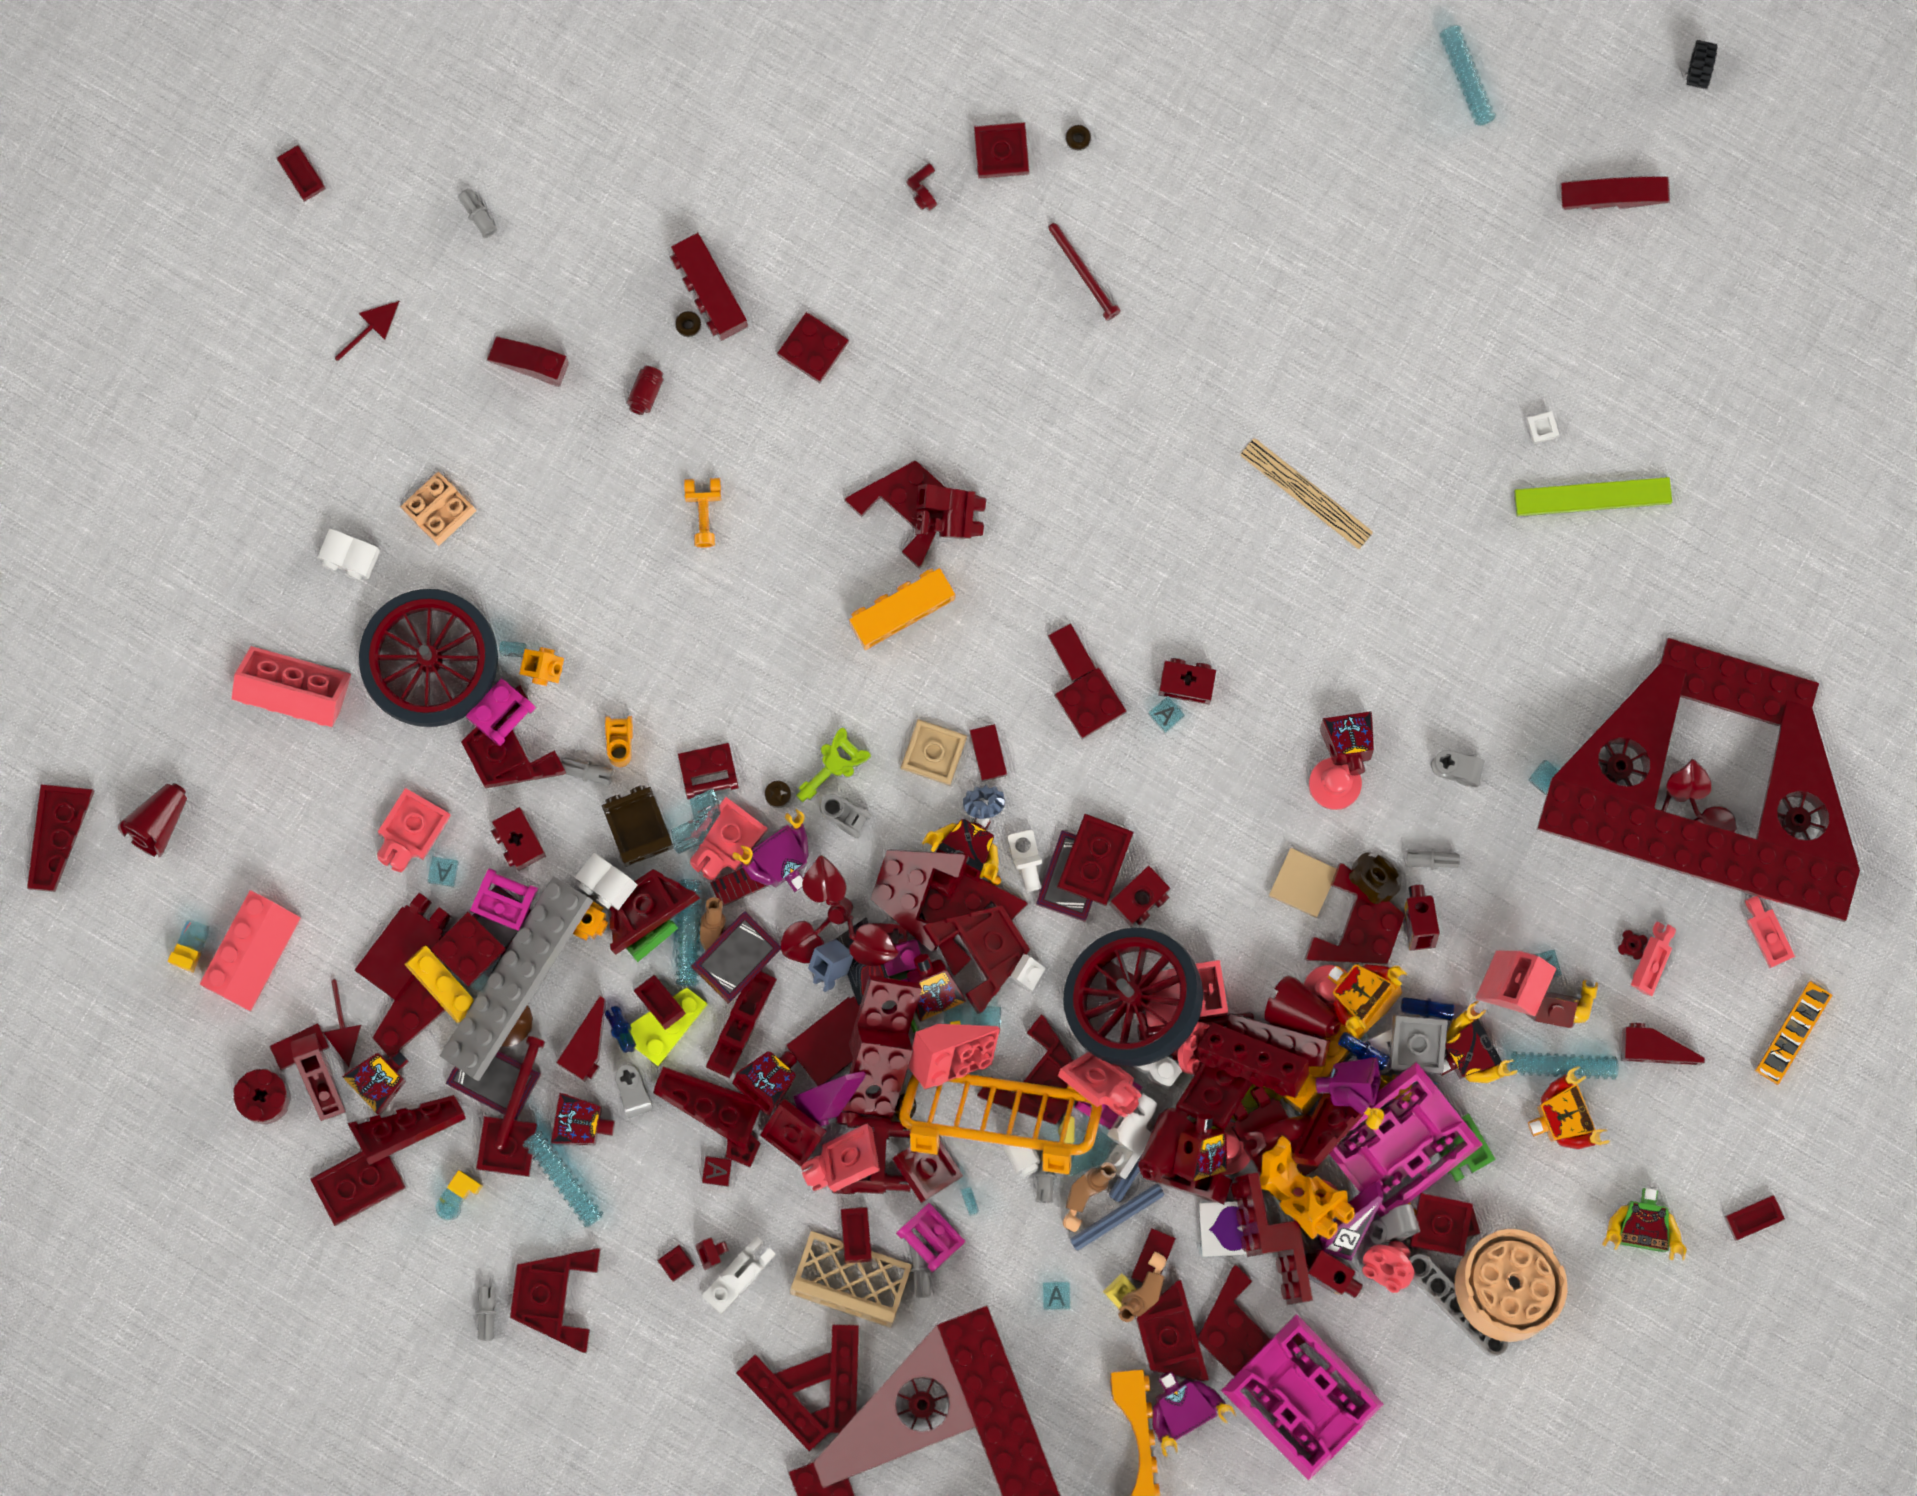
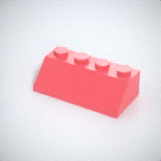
M251 646L234 675L232 700L246 705L261 707L268 711L286 714L297 719L315 722L319 725L333 727L340 714L351 673Z
M250 890L204 974L200 985L251 1011L301 917Z

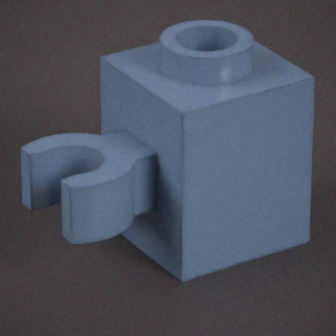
M835 939L816 947L808 967L815 974L813 978L815 985L824 981V992L834 988L836 979L848 974L853 960L849 949Z

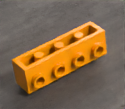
M933 568L926 570L919 575L920 579L912 584L910 581L905 582L897 588L898 592L893 595H882L874 601L875 605L868 609L865 607L859 608L851 614L852 618L849 619V624L865 651L955 600L956 594L940 568L935 571Z

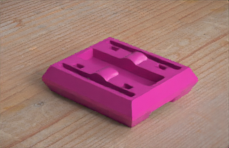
M1417 1062L1378 1091L1375 1104L1370 1107L1371 1109L1381 1108L1388 1101L1399 1095L1400 1089H1406L1416 1080L1418 1082L1390 1105L1382 1109L1384 1118L1379 1128L1373 1130L1365 1123L1340 1144H1337L1329 1153L1360 1193L1375 1181L1381 1183L1383 1194L1388 1193L1393 1186L1401 1183V1180L1406 1176L1410 1175L1413 1178L1418 1173H1421L1419 1177L1410 1184L1408 1183L1387 1201L1384 1202L1382 1200L1376 1212L1380 1218L1388 1214L1390 1210L1408 1204L1483 1145ZM1411 1092V1100L1409 1102L1403 1101L1402 1098ZM1364 1114L1350 1131L1359 1126L1368 1116ZM1359 1133L1358 1141L1356 1143L1351 1142L1350 1139ZM1459 1135L1462 1136L1464 1141L1444 1155L1428 1170L1425 1169L1432 1163L1430 1158L1433 1155L1442 1151L1447 1144H1451ZM1443 1136L1447 1137L1442 1145L1436 1142ZM1393 1176L1392 1184L1390 1186L1385 1185L1384 1182Z
M1297 1314L1221 1389L1229 1400L1308 1481L1384 1405ZM1296 1334L1330 1366L1326 1371L1320 1365L1314 1363L1292 1340ZM1291 1351H1293L1296 1354L1301 1352L1302 1355L1299 1358H1297ZM1334 1371L1364 1402L1359 1408L1337 1386L1338 1383L1330 1376ZM1243 1387H1245L1252 1394V1396L1276 1420L1272 1425L1267 1421V1419L1262 1415V1413L1256 1407L1252 1406L1250 1404V1401L1240 1392V1390ZM1252 1391L1257 1394L1262 1391L1263 1395L1258 1398ZM1337 1399H1340L1342 1402L1347 1399L1349 1402L1343 1406ZM1280 1426L1284 1427L1311 1455L1308 1460L1299 1454L1297 1449L1277 1431ZM1298 1439H1301L1303 1442L1308 1439L1310 1442L1304 1446Z

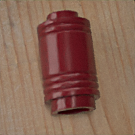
M647 365L640 369L626 401L627 405L630 406L629 410L638 415L650 413L664 381L662 377L663 372Z

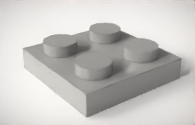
M1393 1015L1389 1069L1406 1070L1417 1062L1424 1072L1443 1073L1448 1020Z

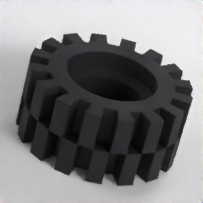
M1702 40L1695 42L1686 78L1688 86L1702 89L1708 88L1714 70L1718 44Z

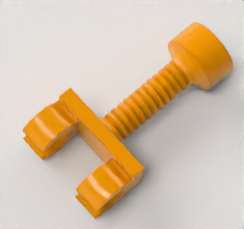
M710 478L711 492L695 493L694 479H684L685 502H698L700 531L694 535L695 547L708 548L715 546V534L709 531L708 501H721L720 478Z

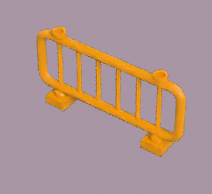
M912 1074L900 1110L899 1119L902 1125L911 1130V1151L937 1155L939 1135L1043 1150V1171L1069 1175L1071 1155H1081L1088 1152L1095 1142L1102 1105L1096 1107L1070 1085H1067L1066 1089L967 1074L964 1077H957L947 1081L965 1084L954 1125L948 1126L932 1123L943 1084L936 1088L928 1121L921 1122L910 1118L919 1081ZM970 1085L991 1088L980 1130L959 1127ZM996 1089L1017 1092L1006 1134L985 1131ZM1022 1093L1043 1096L1032 1138L1011 1135ZM1048 1097L1069 1100L1059 1142L1038 1139ZM1074 1101L1087 1102L1092 1106L1085 1138L1080 1144L1064 1143Z

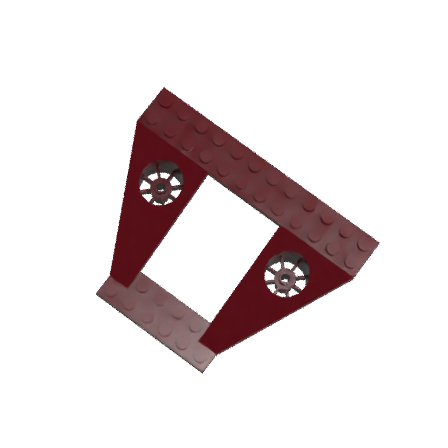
M1671 638L1666 640L1660 664L1551 778L1536 829L1841 922L1847 921L1860 873L1859 864L1813 711L1819 683ZM1680 697L1780 726L1756 839L1655 809ZM1610 745H1624L1622 753L1615 754ZM1603 747L1606 748L1610 755L1608 761L1599 759V753ZM1627 747L1633 749L1638 756L1631 759L1625 755ZM1639 758L1643 765V772L1633 769V762ZM1599 764L1606 766L1604 774L1602 773ZM1616 764L1621 765L1620 768L1622 770H1618L1616 768ZM1632 773L1642 776L1639 784L1632 785L1628 776ZM1623 779L1627 786L1617 785V781ZM1788 798H1801L1799 807H1792ZM1781 800H1783L1788 809L1786 815L1778 812ZM1805 800L1810 802L1815 809L1811 812L1804 809ZM1818 812L1820 825L1812 823L1810 815ZM1794 817L1797 818V821H1798L1800 824H1797V823L1794 821ZM1778 818H1782V819H1783V821H1782V826H1781V824H1780ZM1809 827L1820 830L1815 839H1810L1806 832ZM1801 833L1805 840L1795 838V834Z
M988 1305L937 1324L813 1463L788 1472L797 1496H855L848 1479L849 1477L976 1428L1002 1496H1061ZM923 1378L931 1380L926 1392H919L914 1380ZM910 1381L916 1392L911 1398L899 1393L901 1388ZM933 1382L942 1387L945 1395L934 1399L929 1394ZM897 1396L909 1401V1409L897 1413L895 1404ZM947 1397L949 1405L947 1414L935 1409V1401ZM919 1400L927 1402L925 1410L918 1409L917 1403ZM911 1411L912 1415L915 1416L911 1428L902 1423L899 1415ZM933 1412L946 1417L934 1429L928 1418ZM918 1418H926L930 1430L921 1432L913 1430Z

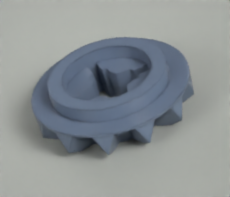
M987 784L983 788L975 786L974 791H967L966 797L963 798V807L966 813L978 819L994 817L1005 806L1003 792L998 791L996 786L989 788ZM984 798L985 800H988V805H986V803H984L982 800L980 801V799Z

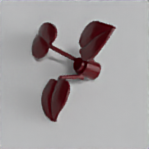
M1691 759L1683 768L1671 774L1667 781L1666 798L1661 811L1666 812L1672 797L1677 802H1685L1689 799L1693 811L1698 817L1694 821L1731 832L1737 830L1734 814L1725 807H1709L1703 813L1698 810L1695 799H1703L1708 796L1712 790V783L1705 769L1696 760Z
M820 855L805 873L802 887L805 894L812 901L821 903L826 900V904L831 905L828 910V917L815 931L807 921H797L791 924L782 936V954L796 962L810 963L814 949L824 944L823 939L818 934L830 922L843 924L847 921L850 938L854 940L849 951L857 962L868 966H877L894 959L899 951L882 927L872 923L864 924L857 929L856 935L854 934L852 922L854 917L851 915L853 904L845 897V880L835 865L826 857Z

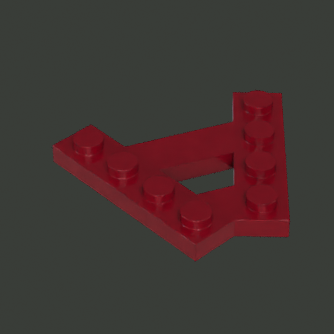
M832 1324L831 1352L773 1374L755 1354L736 1372L809 1452L829 1433H840L856 1415L859 1325ZM830 1379V1406L810 1413L793 1395L795 1392Z

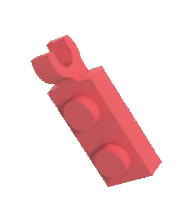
M1758 896L1746 900L1745 904L1753 915V918L1747 920V923L1769 969L1795 957L1773 909L1765 912Z
M1660 922L1654 924L1653 934L1655 938L1650 937L1631 982L1634 988L1649 996H1653L1672 950L1668 945L1676 932V929L1669 924L1663 932L1665 926Z

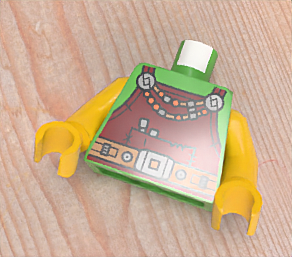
M1642 1188L1640 1202L1630 1201L1613 1214L1609 1219L1607 1235L1602 1242L1603 1246H1606L1608 1241L1615 1244L1614 1250H1617L1619 1245L1665 1253L1669 1251L1670 1247V1260L1674 1259V1253H1678L1682 1256V1261H1684L1687 1251L1685 1245L1682 1244L1681 1232L1674 1216L1669 1213L1667 1207L1656 1205L1658 1190Z

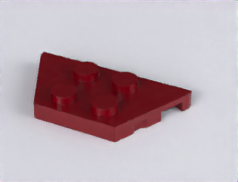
M652 869L634 881L637 887L619 910L612 906L610 907L612 913L610 918V929L612 930L611 951L617 955L699 900L698 894Z
M1178 1280L1159 1297V1300L1151 1308L1136 1318L1150 1371L1165 1374L1172 1371L1175 1376L1208 1381V1374L1182 1281Z

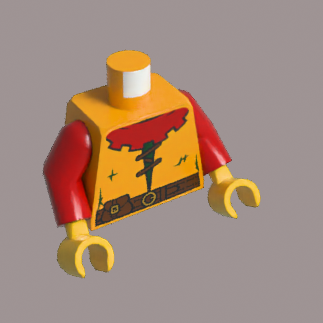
M1365 964L1362 967L1354 965L1348 973L1338 966L1331 970L1328 979L1337 985L1332 993L1335 998L1333 1007L1338 1021L1350 1031L1353 1037L1357 1036L1355 1030L1358 1027L1366 1028L1395 992L1393 983L1397 986L1402 984L1398 977L1400 975H1407L1402 968L1397 965L1387 967Z
M1579 1066L1570 1069L1568 1074L1553 1081L1541 1096V1105L1537 1107L1540 1117L1528 1122V1127L1533 1137L1547 1132L1551 1142L1556 1141L1562 1147L1577 1150L1591 1147L1595 1144H1609L1610 1140L1601 1141L1600 1134L1608 1130L1595 1129L1577 1085L1586 1078V1076L1580 1079L1575 1077L1574 1072L1580 1068Z

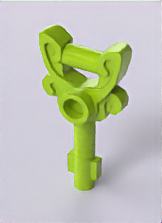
M840 728L837 731L832 745L825 744L822 746L821 753L823 755L822 762L824 768L809 782L805 781L798 788L800 791L796 794V797L802 803L807 798L810 800L817 793L816 789L831 774L835 776L843 774L845 777H851L854 774L853 767H857L871 758V754L868 751H859L847 739L845 728ZM841 747L852 759L846 760L841 758L837 749Z

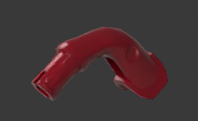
M1305 1114L1290 1117L1255 1131L1244 1133L1243 1136L1246 1140L1254 1139L1257 1141V1147L1251 1150L1252 1158L1272 1150L1281 1136H1284L1289 1142L1301 1138L1312 1115Z

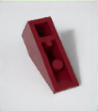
M497 336L487 358L488 362L560 387L569 365L565 355L543 347Z
M599 996L556 1062L560 1067L583 1082L587 1078L593 1079L600 1068L597 1063L600 1059L606 1000Z
M1629 1023V1027L1622 1029L1621 1061L1699 1066L1705 1063V1057L1653 1028H1645V1023Z
M316 1033L290 1042L293 1059L320 1121L345 1113V1107Z
M1173 1170L1158 1181L1150 1180L1222 1205L1225 1204L1232 1183V1179L1220 1173L1196 1181H1190L1174 1174Z

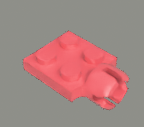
M405 788L378 830V834L384 838V843L377 853L378 860L385 866L390 864L393 866L392 870L397 872L404 871L410 860L414 857L424 860L450 819L451 814Z
M725 797L693 837L699 844V848L691 857L690 864L698 873L702 870L704 873L703 877L710 880L715 879L725 867H730L736 871L741 861L735 860L732 856L733 853L736 852L742 856L743 849L740 847L741 845L752 850L768 831V828Z
M1090 1052L1060 1068L1058 1077L1096 1107L1105 1104L1117 1115L1127 1117L1139 1105L1137 1097L1141 1098L1142 1095L1132 1085L1134 1078L1118 1065L1105 1062Z
M865 1124L823 1144L822 1153L805 1161L801 1166L802 1171L812 1166V1168L802 1172L807 1185L812 1186L813 1191L821 1190L828 1186L835 1192L880 1171L873 1128Z

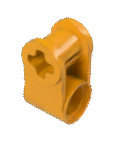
M606 716L605 735L609 761L615 767H625L632 758L633 718L628 716L623 719H611L610 716ZM623 748L626 750V754L623 758L617 759L612 756L614 750Z

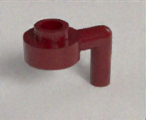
M930 163L907 179V185L916 195L913 200L921 210L926 208L928 211H931L938 205L928 189L920 184L921 181L935 172L934 167Z

